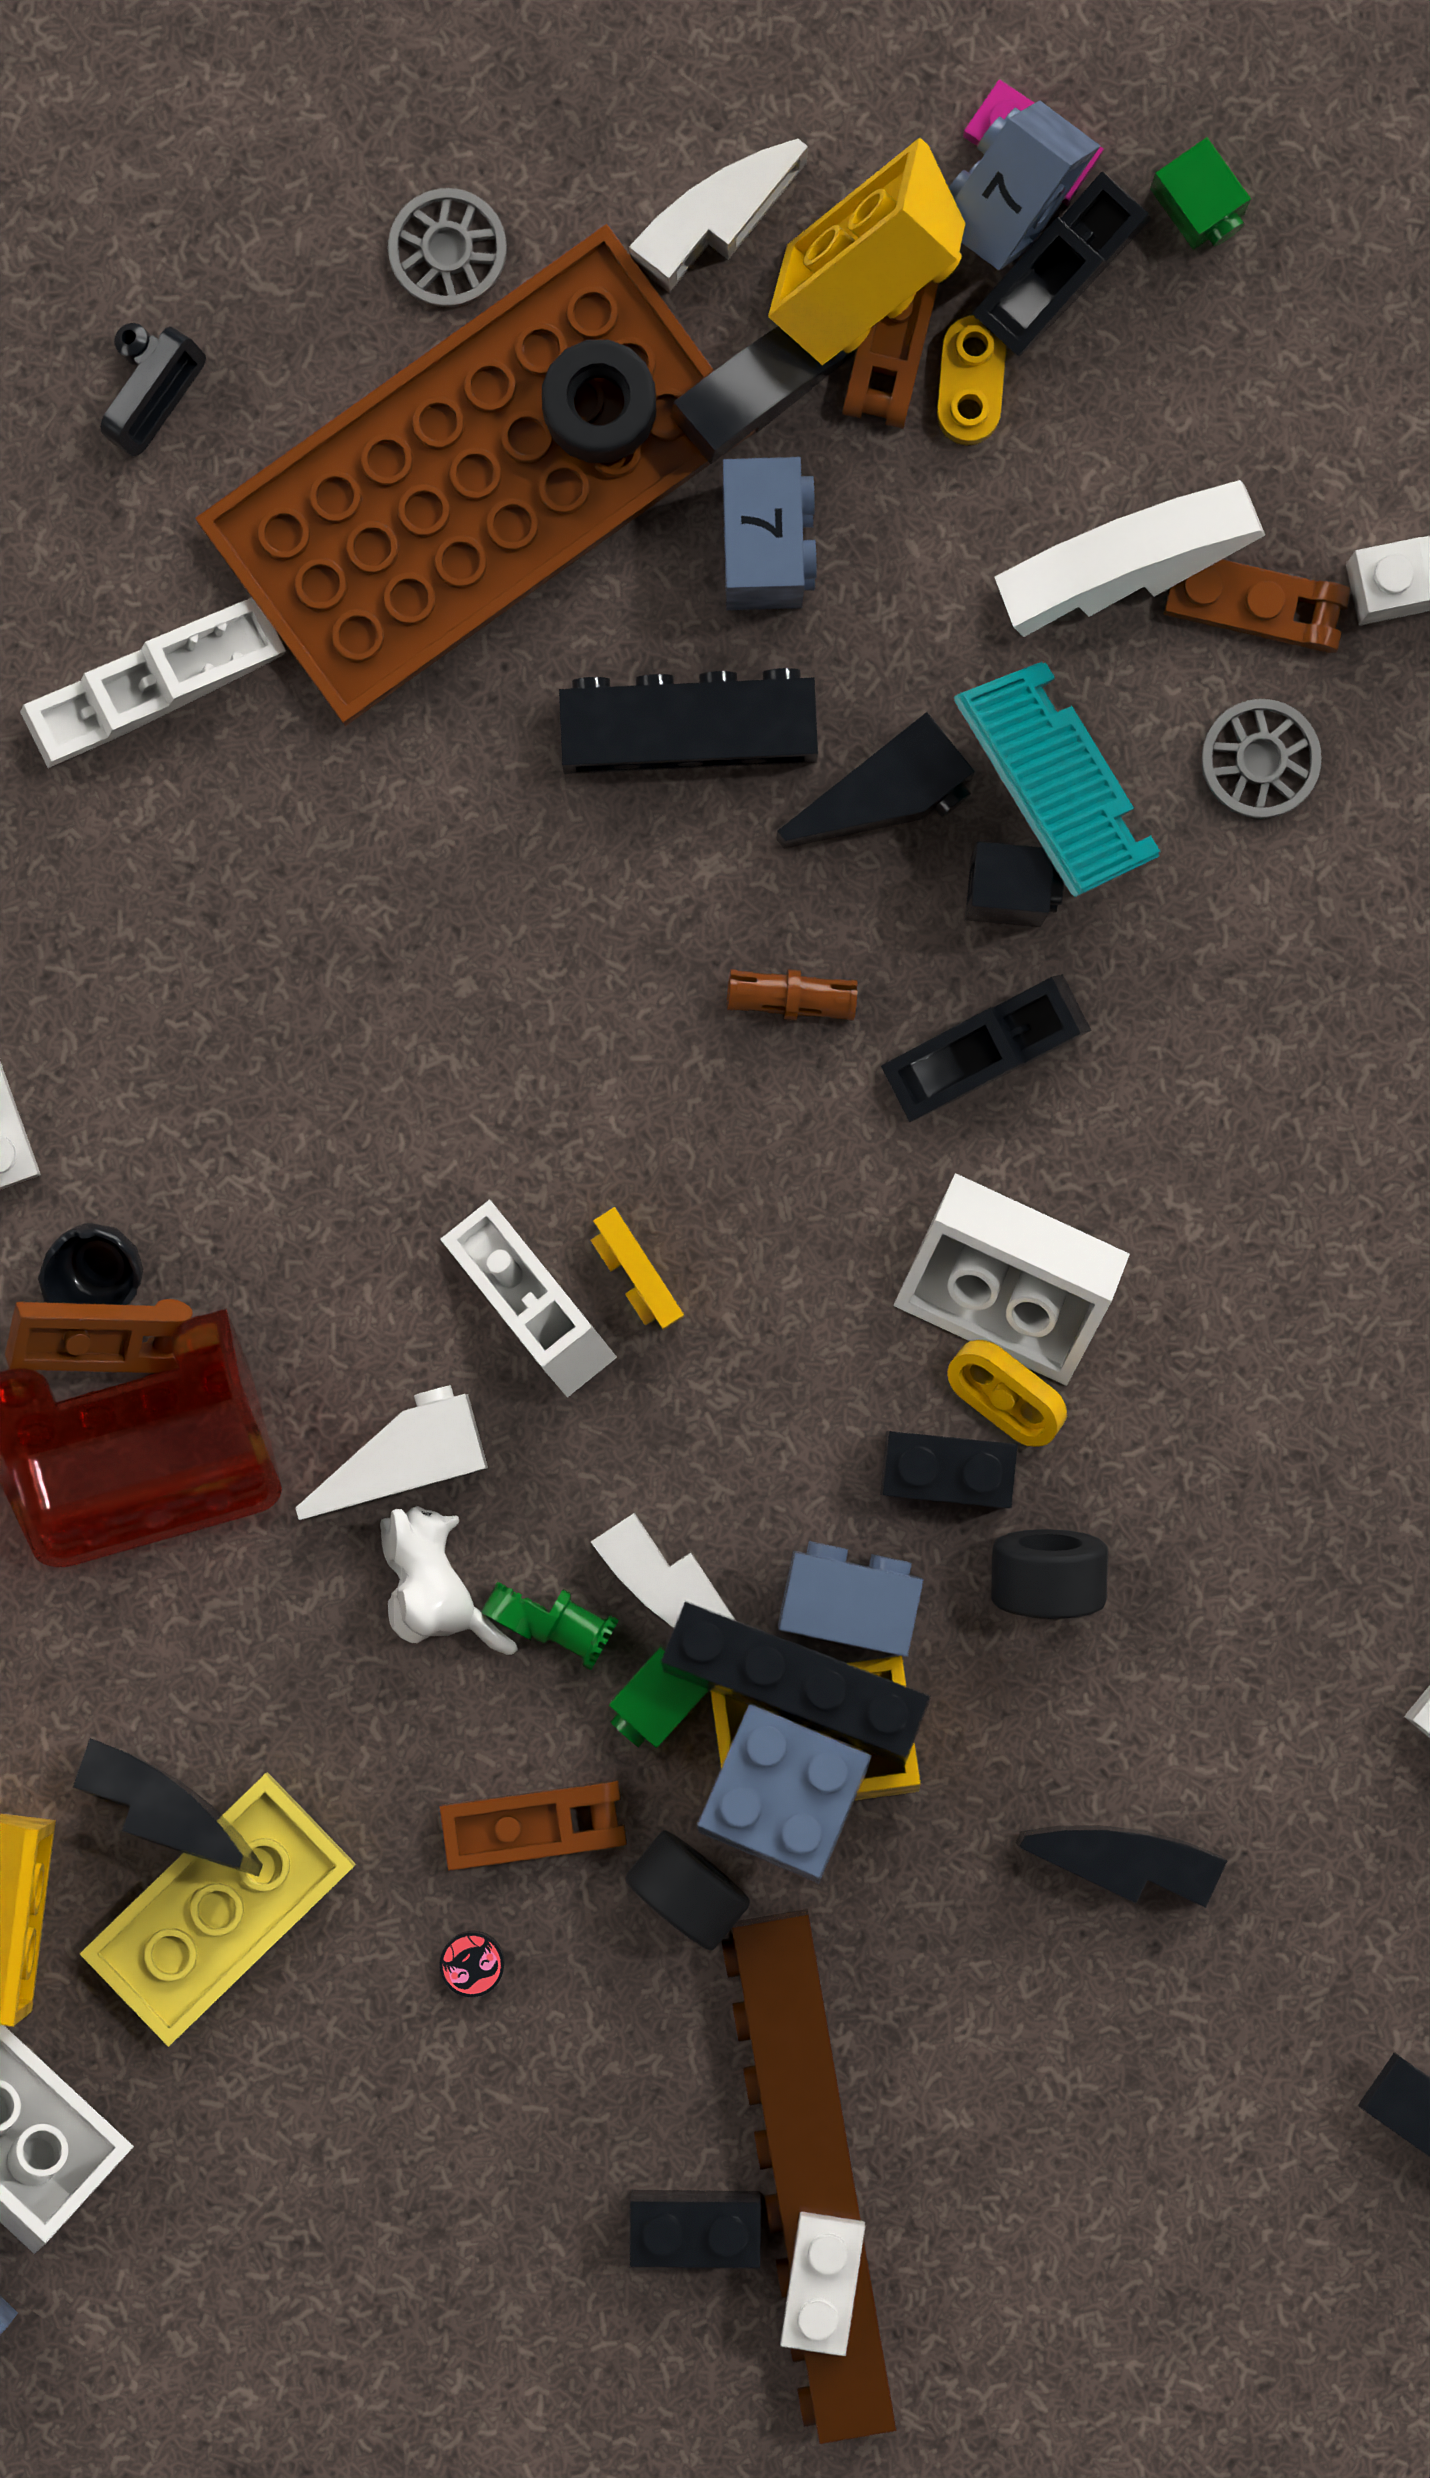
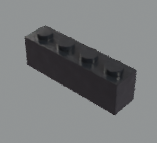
M778 668L763 671V680L737 681V673L732 671L706 672L699 674V683L674 684V676L669 674L636 677V686L610 687V679L606 677L572 680V688L559 689L562 766L564 774L817 763L818 740L815 677L801 678V670Z
M686 1601L661 1660L662 1669L665 1673L742 1703L751 1704L786 1720L904 1766L908 1760L930 1700L929 1695Z

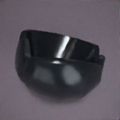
M86 1223L66 1231L51 1245L45 1254L38 1281L45 1303L129 1305L137 1295V1289L141 1285L144 1269L137 1247L117 1228Z

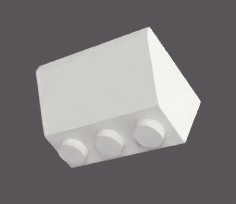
M955 1173L893 1306L968 1341L985 1340L992 1342L1025 1367L1067 1386L1112 1302L1130 1254Z
M0 2025V2223L35 2254L134 2146L4 2025Z

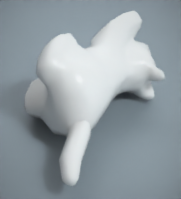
M415 1506L406 1514L402 1509H395L391 1512L390 1518L381 1519L383 1553L388 1565L397 1573L400 1579L398 1587L392 1592L391 1598L388 1600L389 1622L400 1638L410 1643H419L430 1636H449L470 1629L493 1650L506 1655L514 1654L518 1650L513 1640L503 1634L479 1609L474 1607L470 1593L452 1569L445 1555L448 1533L459 1523L458 1516H442L435 1511Z

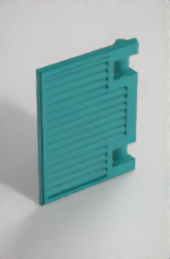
M1039 662L959 693L953 698L1071 895L1077 897L1158 858L1161 851L1152 836L1138 842L1134 839L1122 819V816L1134 809L1133 805L1073 706L1058 712L1043 687L1056 678L1046 663Z

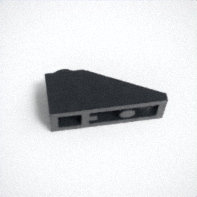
M926 712L777 831L776 839L785 849L922 820L934 810L943 818L971 795L965 785L972 780L975 771L928 712Z

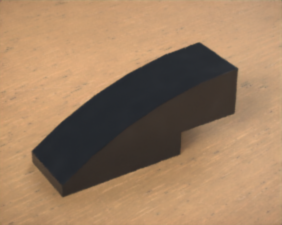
M1102 171L1061 218L1057 217L971 314L1020 357L1081 296L1151 220L1149 213Z
M777 326L733 356L674 401L670 417L707 461L713 464L752 431L755 430L758 433L853 356L854 352L845 353L842 350L822 366L785 331Z
M1063 974L1052 976L1007 1001L984 1010L881 1065V1068L909 1122H912L1092 1030Z
M92 1738L89 1739L73 1788L94 1797L130 1808L122 1831L143 1840L259 1877L263 1864L241 1834L210 1803L183 1782L150 1763Z
M1104 1825L1053 1826L1020 1831L1015 1842L1019 1848L1134 1903H1137L1148 1880L1206 1908L1228 1862L1221 1855L1183 1840L1144 1830Z

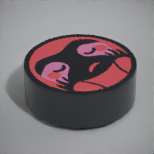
M475 1930L465 1931L454 1936L446 1944L440 1957V1973L445 1984L453 1992L465 1997H479L494 1989L502 1977L505 1966L504 1954L499 1943L487 1933Z

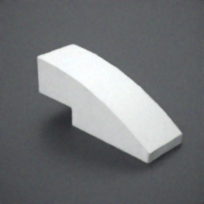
M795 139L761 150L722 168L689 189L660 213L629 246L630 256L642 272L669 293L708 244L729 260L807 163L808 146L801 140Z
M635 1513L591 1541L614 1574L645 1606L673 1628L676 1625L685 1601L735 1620L692 1553L690 1552L669 1566Z

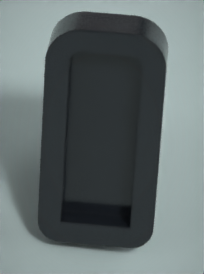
M128 323L122 326L115 335L114 344L117 351L129 363L138 365V367L105 412L100 430L112 444L131 456H138L148 447L206 362V355L195 342L173 327L164 329L158 339L150 335L140 324Z

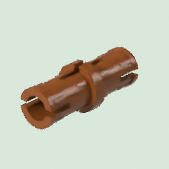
M730 969L727 988V1010H751L783 1014V1020L793 1021L797 1020L798 1015L831 1017L854 1021L858 982L853 979H823L801 976V970L788 969L786 974L753 973L751 971Z

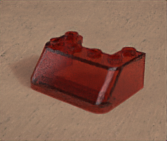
M227 1308L193 1317L177 1327L172 1335L171 1343L179 1368L151 1374L140 1379L91 1391L73 1398L57 1402L47 1379L37 1371L17 1368L0 1372V1484L30 1549L39 1562L51 1567L73 1566L257 1514L269 1509L279 1500L282 1487L277 1463L252 1373Z

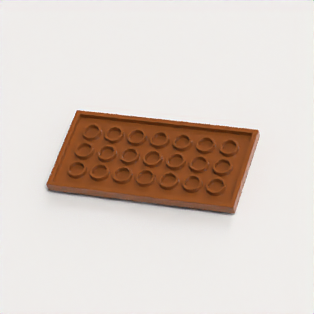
M605 224L195 519L344 726H347L708 467L710 463L670 415L674 401L712 373L714 369L608 224ZM585 340H611L629 347L647 364L655 382L656 419L649 437L633 454L613 463H588L568 455L552 439L544 421L542 384L549 366L565 349ZM594 378L585 382L578 389L574 398V407L578 415L585 422L593 425H606L613 422L621 414L624 407V396L621 389L614 382L605 378ZM755 430L752 431L749 435H747L744 439H742V440H741L739 443H737L735 446H737V445L740 444L742 441H744L745 439H747L749 436H751L752 434H754V433H755Z

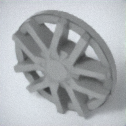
M441 188L425 192L412 199L403 207L395 218L390 230L388 253L392 270L399 283L408 293L426 304L453 308L466 305L484 297L494 286L504 268L507 245L500 219L484 200L464 190ZM452 200L468 205L461 224L448 221ZM443 201L438 223L419 209L433 202ZM476 210L486 217L491 229L469 231ZM411 217L428 228L423 239L403 230L404 225ZM496 239V254L473 252V242ZM399 240L419 249V251L402 263H400ZM422 261H426L431 270L417 284H414L408 278L406 272ZM470 264H493L486 278L479 284ZM463 271L472 289L456 295L451 275ZM442 275L448 296L429 293L425 289Z
M1270 699L1248 700L1226 710L1210 728L1202 749L1203 776L1214 796L1230 811L1252 818L1276 817L1297 807L1314 788L1321 769L1320 743L1309 721L1293 707ZM1268 710L1285 716L1288 719L1272 733H1269L1263 711ZM1248 711H1253L1259 733L1247 736L1238 716ZM1230 722L1239 743L1215 742L1219 732ZM1295 724L1302 731L1304 739L1286 748L1278 737ZM1309 746L1310 752L1309 771L1288 759ZM1212 752L1235 753L1236 766L1213 768ZM1285 769L1305 780L1304 785L1297 793H1294L1279 779ZM1240 776L1232 797L1221 787L1216 777ZM1246 782L1259 785L1260 787L1255 807L1239 802ZM1269 785L1288 801L1276 806L1264 807Z

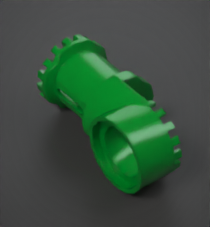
M500 1582L496 1583L481 1610L482 1614L530 1641L533 1638L542 1644L548 1640L559 1644L583 1659V1666L592 1670L604 1648L603 1644L607 1643L619 1621L611 1615L606 1619L598 1617L571 1601V1593L564 1589L548 1613V1609L540 1606V1604L532 1602L529 1598L523 1599L521 1598L522 1594L513 1592V1589L507 1588L506 1585Z

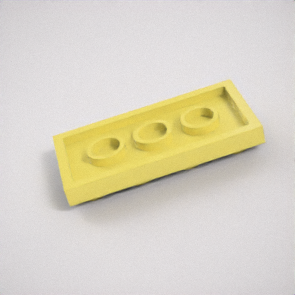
M268 1772L222 1815L241 1834L263 1864L259 1877L183 1853L80 1953L86 1962L168 2047L356 1865Z

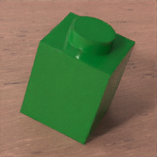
M1208 137L1157 171L1150 187L1151 192L1193 250L1207 240L1211 242L1213 247H1216L1235 235L1245 225L1240 217L1245 214L1251 197Z
M662 1645L659 1646L609 1703V1706L618 1713L610 1721L611 1724L638 1748L646 1739L657 1748L708 1691L704 1687L663 1672L661 1660L666 1649Z

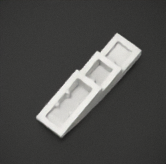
M1239 480L1181 496L1113 520L1041 552L995 576V580L1013 627L1025 637L1078 607L1090 617L1142 587H1145L1153 596H1156L1264 537L1265 533L1247 489Z
M249 598L146 641L141 650L84 673L81 681L24 704L20 713L47 767L50 768L186 705L285 654L286 650L274 627L253 598Z

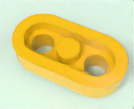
M975 316L961 318L952 324L946 332L942 346L937 420L942 432L953 442L962 445H975L988 439L998 426L1002 406L1006 345ZM972 337L979 338L985 343L986 351L980 356H971L963 348L964 341ZM964 400H973L979 404L981 414L974 419H967L960 415L957 406Z
M973 1340L964 1344L948 1366V1380L954 1392L1007 1435L1023 1445L1031 1447L1047 1445L1055 1438L1066 1421L1067 1409L1059 1393L1009 1353L992 1342Z

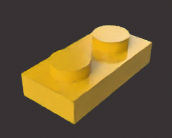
M613 1207L593 1220L600 1234L590 1241L610 1272L622 1266L635 1287L626 1292L625 1295L644 1325L646 1326L656 1319L661 1328L665 1330L685 1317L617 1209Z

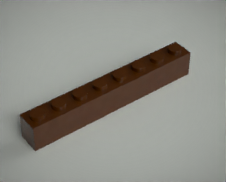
M808 1909L737 1921L732 1927L734 1937L721 1940L727 1977L740 1976L744 1995L743 2002L732 2003L738 2041L751 2040L755 2065L743 2067L749 2106L762 2104L766 2129L754 2131L760 2170L773 2168L777 2193L765 2195L771 2234L784 2232L788 2257L776 2259L782 2298H787L800 2212L861 2221ZM864 2237L846 2355L790 2348L793 2363L806 2361L810 2386L797 2388L803 2426H817L819 2444L896 2431Z

